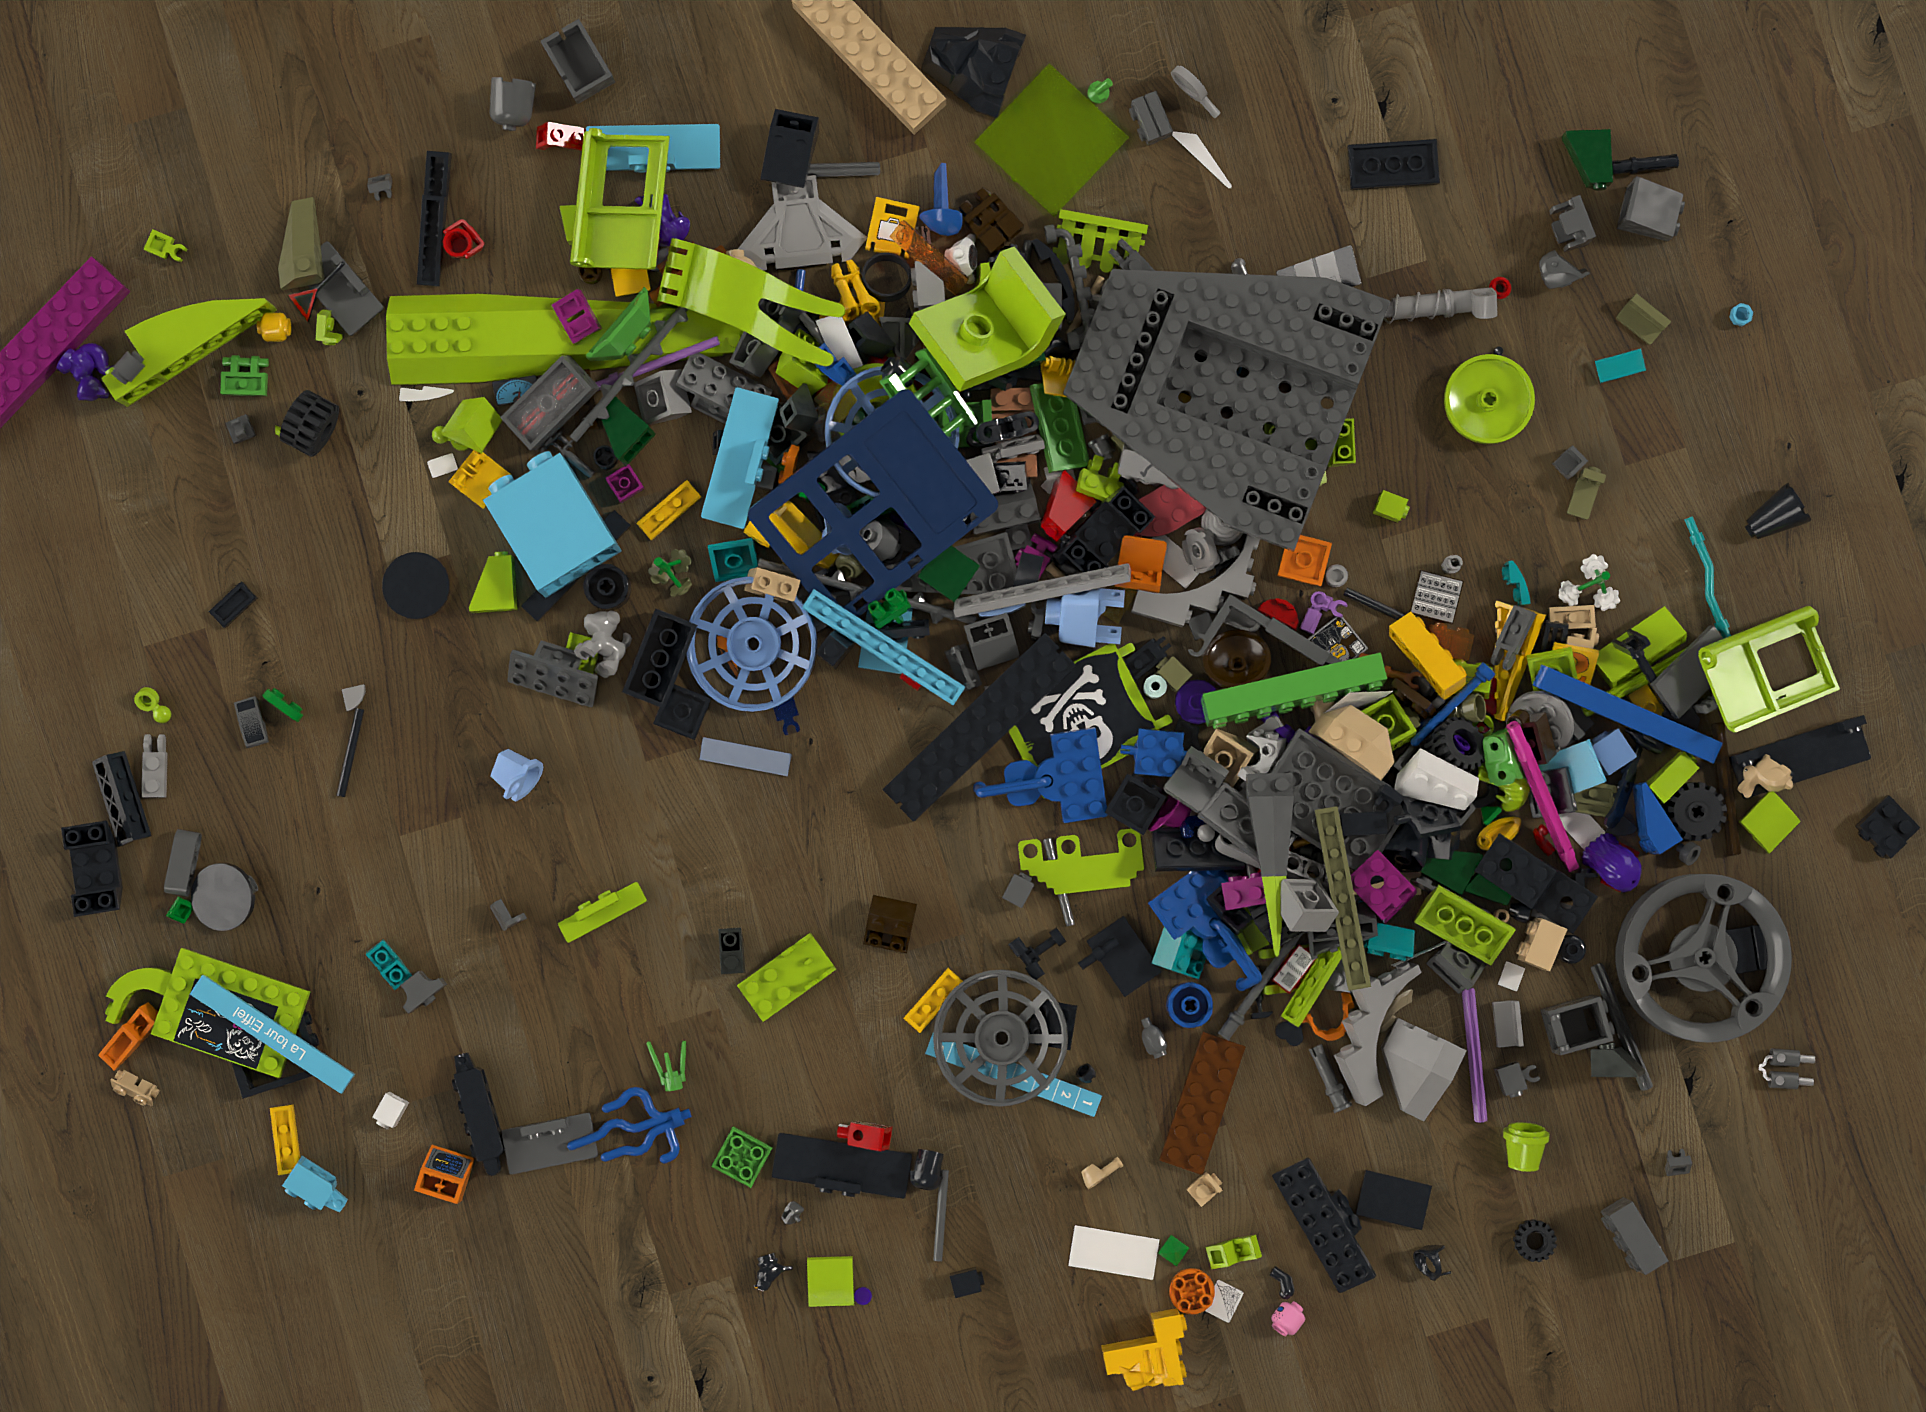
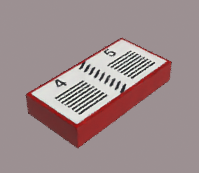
M1297 944L1271 978V981L1290 994L1316 959L1311 960L1310 952L1300 944Z

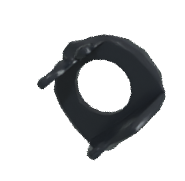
M1426 1245L1415 1250L1413 1253L1416 1266L1430 1280L1436 1281L1440 1276L1451 1274V1271L1442 1272L1438 1252L1443 1250L1445 1245ZM1426 1257L1431 1260L1436 1269L1435 1272L1429 1270L1426 1264Z

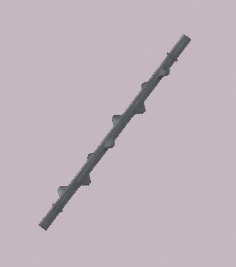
M679 306L667 321L656 320L654 322L657 330L655 336L639 354H631L628 357L629 367L613 385H601L602 399L583 418L584 420L570 435V438L577 442L586 430L593 426L592 423L597 418H609L606 409L607 405L623 386L634 385L632 376L650 354H663L660 345L661 341L677 322L688 321L687 308Z
M759 559V568L796 577L784 563L779 564ZM840 570L832 577L814 573L823 585L849 591L851 600L868 588L844 581L842 571ZM918 592L912 599L907 598L911 604L910 608L930 613L934 624H937L943 617L968 624L975 623L976 616L965 615L955 618L954 609L951 610L925 603L922 592Z

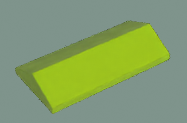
M1437 885L1425 898L1414 919L1416 924L1489 965L1493 964L1516 931L1514 927L1440 885Z

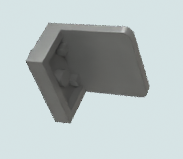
M1191 746L1180 767L1165 784L1164 791L1196 813H1200L1222 786L1229 771L1221 764L1207 757L1203 752Z

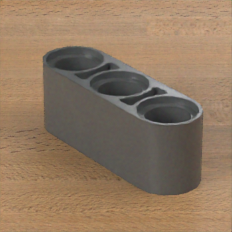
M177 829L164 884L165 893L184 897L189 896L201 845V833Z

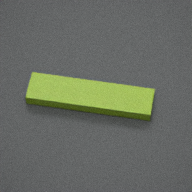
M1337 947L1338 951L1331 953L1329 950L1318 955V958L1314 961L1281 1017L1299 1028L1342 959L1340 947Z

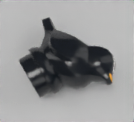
M1053 337L1044 354L1045 357L1069 358L1074 350L1070 351L1068 343L1063 338Z
M775 1253L757 1258L759 1263L757 1265L760 1269L757 1272V1283L754 1285V1288L763 1292L767 1291L772 1282L782 1272L793 1270V1267L777 1263L778 1258H776Z

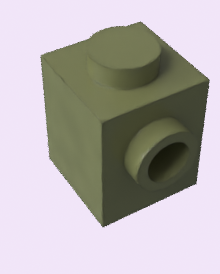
M1174 656L1169 659L1164 657L1156 666L1159 670L1155 674L1164 678L1167 686L1173 692H1176L1192 676Z

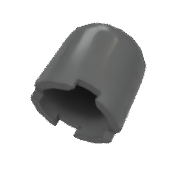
M502 77L491 78L489 108L491 119L495 123L503 125V130L516 131V127L527 125L532 117L536 84L520 79H512V82L503 81Z

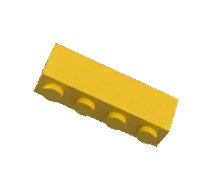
M1409 612L1389 626L1390 638L1443 700L1466 686V671L1461 665H1456L1451 653L1447 649H1443L1439 645V640L1435 634L1429 633L1426 630L1425 624L1420 617H1415L1412 612Z

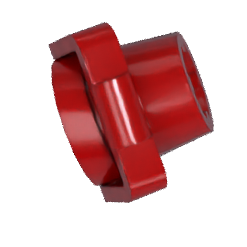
M463 219L443 231L445 234L443 247L452 257L469 259L483 249L484 242L480 235ZM473 242H475L478 245L474 249L472 247Z

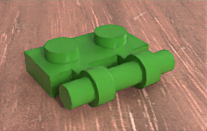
M239 355L223 357L222 364L223 366H230V372H221L220 394L267 396L268 374L259 373L260 367L269 366L268 358H260V356L240 358ZM240 366L250 367V372H239Z

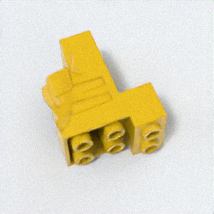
M1177 1308L1150 1313L1155 1336L1101 1345L1107 1375L1123 1374L1127 1386L1131 1387L1133 1391L1145 1386L1153 1387L1162 1383L1164 1386L1184 1385L1183 1378H1186L1187 1375L1183 1360L1179 1361L1178 1355H1183L1179 1338L1184 1337L1183 1331L1187 1330V1325L1183 1313L1180 1314Z

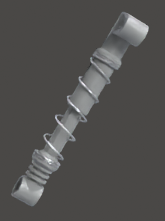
M1490 287L1462 291L1443 289L1442 293L1441 290H1438V293L1420 295V292H1418L1417 295L1400 297L1397 294L1395 298H1391L1384 320L1391 324L1393 320L1407 319L1408 321L1418 317L1433 319L1437 315H1444L1445 318L1453 317L1456 313L1471 312L1476 318L1480 319L1494 318L1497 316V293ZM1386 317H1392V320L1387 321Z

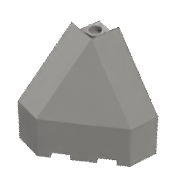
M1396 1017L1381 1045V1051L1400 1110L1425 1121L1452 1082L1466 1050Z

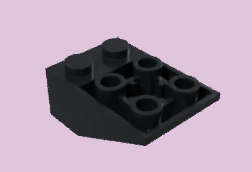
M775 109L769 130L761 180L800 188L805 187L819 135V117Z

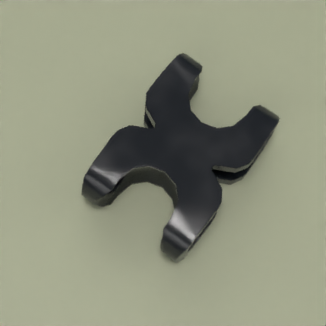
M1027 411L991 420L970 428L966 432L965 439L970 447L979 448L1018 438L1035 431L1039 426V419L1034 412ZM1024 417H1027L1032 421L1030 428H1028L1027 422ZM974 432H976V436L979 442L973 440L972 437Z

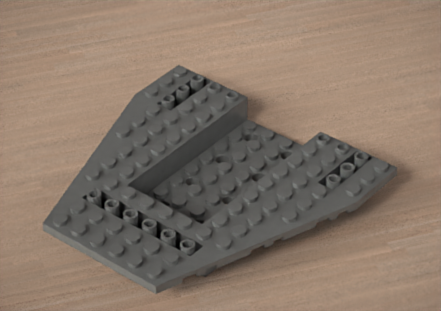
M1112 269L1063 394L1083 411L1094 417L1098 423L1110 430L1113 435L1138 455H1141L1150 462L1158 471L1160 470L1169 480L1194 500H1197L1206 507L1209 512L1221 519L1229 528L1294 552L1390 301L1325 277ZM1197 352H1204L1207 355V359L1204 362H1197L1194 355ZM1238 368H1247L1249 375L1246 378H1240L1236 373ZM1281 383H1288L1291 386V391L1286 394L1281 393L1278 386ZM1185 392L1191 396V400L1188 403H1182L1179 401L1178 396ZM1325 398L1331 399L1333 407L1324 409L1321 406V401ZM1222 409H1231L1233 416L1230 419H1224L1220 414ZM1265 424H1272L1275 427V432L1270 435L1265 434L1262 427ZM1309 439L1315 440L1318 447L1315 450H1308L1305 447V442Z

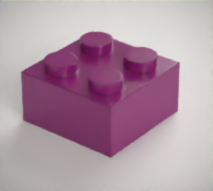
M629 464L605 478L620 503L625 502L645 489Z

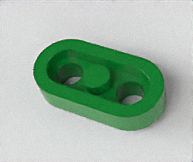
M267 688L262 695L267 701L296 722H299L304 716L301 713L303 708L293 701L288 703L283 699L285 695L276 688L272 690Z

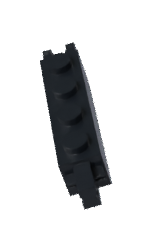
M469 1052L454 1056L456 1074H453L455 1078L452 1079L453 1089L460 1096L458 1107L460 1113L465 1114L467 1122L464 1123V1128L467 1136H471L473 1144L470 1145L473 1158L477 1157L478 1162L483 1161L487 1174L495 1176L502 1169L499 1156L505 1151L502 1131L484 1069L475 1067Z

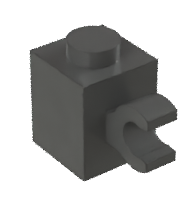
M1514 1061L1494 1068L1502 1094L1509 1095L1510 1098L1522 1095V1090L1528 1089L1525 1079L1529 1082L1540 1080L1539 1076L1533 1078L1529 1076L1530 1070L1535 1069L1536 1066L1528 1065L1521 1069L1519 1063Z

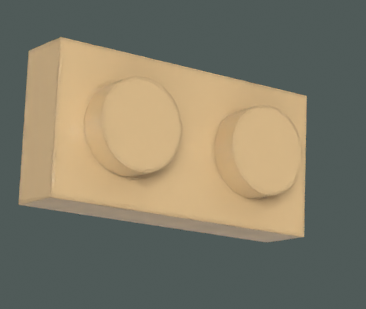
M1594 605L1548 608L1550 622H1568V629L1596 627Z

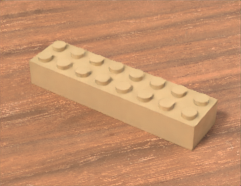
M792 0L793 8L914 135L946 106V98L853 0Z

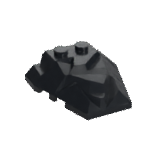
M935 27L921 70L939 84L946 86L954 92V95L959 99L962 98L976 112L998 119L1005 99V92L1017 57L1020 56L1026 34L1008 28Z

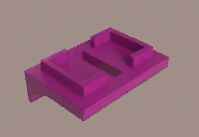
M576 289L552 304L573 344L602 329L581 290ZM582 310L585 311L583 315L579 316L573 321H567V319L571 318L572 316L576 315Z

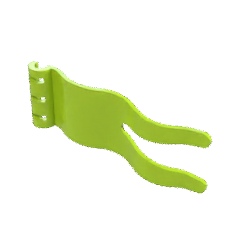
M671 238L657 301L684 307L720 320L751 334L771 347L793 357L826 367L833 364L834 357L831 353L804 341L783 328L759 308V301L765 298L791 308L838 318L845 315V307L842 304L803 292L751 264L698 244ZM676 249L688 250L687 255L676 253ZM672 268L683 270L682 276L672 274ZM667 288L677 290V296L666 294Z

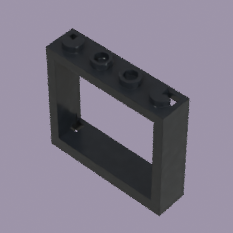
M304 1009L298 1026L302 1039L318 1049V1036L312 1032L310 1026L313 1023L311 1014ZM231 1062L242 1099L313 1076L309 1072L304 1071L254 1088L248 1067Z

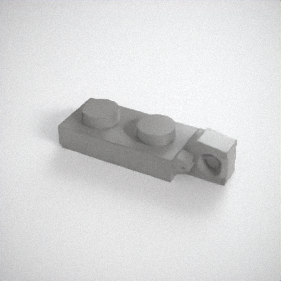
M1034 434L998 442L995 446L982 448L981 454L990 453L992 462L996 463L998 459H1012L1022 453L1035 454L1040 449H1044L1045 445L1041 436Z

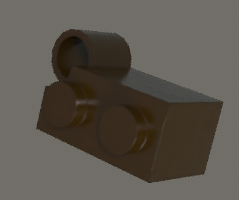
M1523 709L1516 710L1507 719V724L1517 721L1516 718L1519 719L1521 722L1519 724L1526 741L1531 747L1537 764H1548L1557 753L1546 712L1533 713L1529 716V713Z

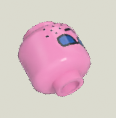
M1294 1301L1291 1304L1282 1302L1271 1317L1272 1327L1283 1336L1294 1335L1305 1322V1317L1302 1313L1303 1308Z

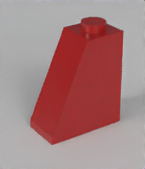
M1065 470L1053 483L1041 527L1045 530L1046 534L1056 542L1097 502L1093 497L1077 492L1078 482Z

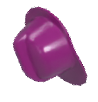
M1169 795L1155 815L1148 830L1154 831L1163 824L1172 828L1179 827L1186 822L1192 809Z

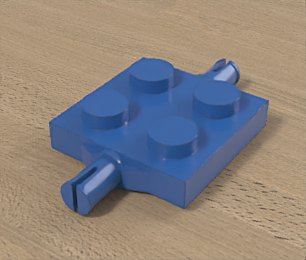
M1138 728L1137 741L1134 746L1121 744L1120 748L1127 750H1120V754L1133 755L1135 774L1172 777L1182 764L1187 753L1183 748L1184 733Z

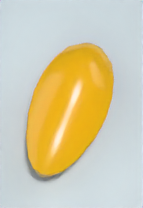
M1505 817L1490 823L1479 833L1476 839L1477 846L1488 851L1499 833L1512 840L1521 828V819L1519 817Z

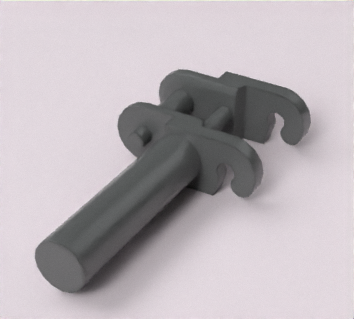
M562 431L556 432L553 439L550 437L545 443V447L540 450L543 453L550 445H554L560 450L561 455L588 478H591L595 473L593 469L571 451H567L569 447L573 446V440L568 441L562 436ZM559 439L565 444L564 448H561L555 442Z

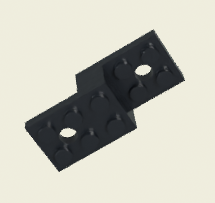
M1501 833L1498 834L1474 870L1529 908L1537 910L1559 926L1566 928L1571 934L1575 933L1598 899L1597 895L1544 860L1535 857ZM1505 858H1509L1513 863L1512 869L1509 871H1503L1500 867V862ZM1564 896H1569L1573 900V905L1568 910L1563 909L1560 905V900Z

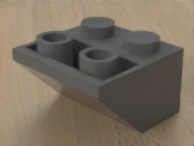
M1007 613L964 626L977 671L1020 657Z

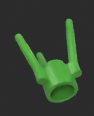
M648 1041L646 1043L659 1074L661 1085L665 1086V1091L682 1089V1082L686 1081V1041H682L680 1074H678V1070L672 1071L667 1052L664 1053L667 1072L663 1073L651 1042Z

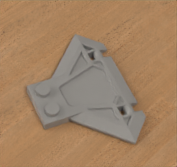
M816 175L807 176L804 188L771 182L774 204L738 249L744 250V256L750 258L757 268L766 271L767 263H775L776 269L830 264L833 263L832 256H841L842 262H846L853 258L867 240V236L819 199ZM839 242L840 247H831V243ZM773 249L774 254L765 255V250Z

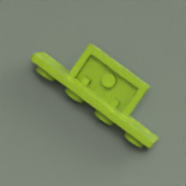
M634 882L613 893L608 890L598 896L599 900L593 904L587 901L578 906V912L558 923L566 941L570 943L647 902L639 883Z

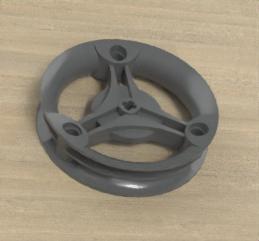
M1687 874L1667 879L1655 885L1633 904L1626 914L1618 933L1615 962L1617 976L1627 1000L1646 1022L1671 1036L1708 1043L1727 1041L1740 1037L1758 1027L1774 1012L1789 983L1792 955L1789 936L1781 917L1760 892L1742 881L1723 875ZM1721 886L1726 889V895L1723 899L1719 898L1717 890ZM1701 893L1707 899V903L1698 924L1690 925L1681 930L1673 939L1668 953L1649 960H1645L1638 954L1643 930L1658 909L1679 896ZM1738 903L1754 917L1763 933L1768 960L1765 978L1759 992H1750L1735 972L1738 961L1737 949L1731 937L1726 933V921L1730 905ZM1720 904L1722 906L1716 926L1711 925L1709 922L1714 905ZM1702 954L1707 955V958H1705L1704 961H1699V957H1701ZM1669 961L1671 970L1656 974L1651 973L1649 965ZM1639 967L1642 971L1639 979H1635L1632 975L1633 969ZM1675 977L1683 986L1691 990L1701 992L1717 990L1733 1005L1731 1017L1710 1023L1691 1022L1678 1018L1664 1010L1650 996L1648 990L1651 982L1659 978ZM1729 980L1743 993L1738 999L1724 986ZM1749 1001H1752L1754 1004V1010L1751 1013H1748L1745 1008Z

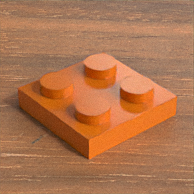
M1300 535L1294 552L1284 548L1277 576L1321 587L1332 543Z

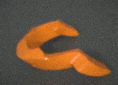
M1349 992L1341 993L1343 1001L1342 1010L1344 1011L1343 1020L1348 1017L1350 1009L1355 1007ZM1311 1013L1307 1014L1302 1022L1309 1023L1314 1033L1327 1041L1337 1040L1344 1036L1346 1032L1342 1022L1338 1028H1331L1328 1031L1321 1030L1314 1024Z

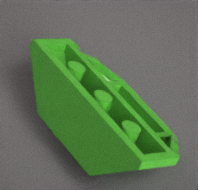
M643 287L586 354L590 362L623 359L625 355L629 357L637 347L635 343L640 338L642 340L645 339L650 333L648 290Z

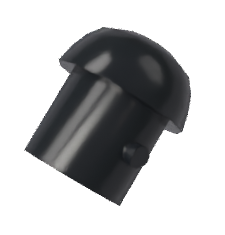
M918 1149L914 1171H910L912 1185L929 1191L937 1189L943 1180V1177L940 1176L944 1154Z

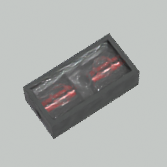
M570 355L561 356L500 418L529 450H539L600 387Z

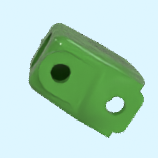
M1507 728L1500 729L1483 739L1485 766L1490 783H1494L1495 786L1512 784L1515 779L1526 778ZM1500 771H1504L1506 773L1505 779L1500 777Z

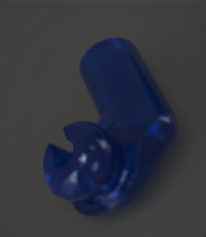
M1198 815L1186 817L1180 826L1182 837H1193L1195 826L1207 823L1197 817Z

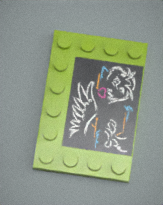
M181 948L151 1034L281 1078L287 1061L286 1057L190 995L201 976L205 975L296 1035L311 991Z

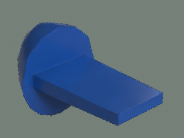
M941 163L934 172V209L922 212L919 217L930 230L939 235L950 236L957 234L961 230L962 213L948 208L946 163Z

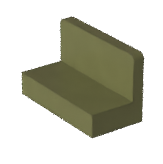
M1637 293L1616 316L1618 321L1648 345H1651L1671 322Z

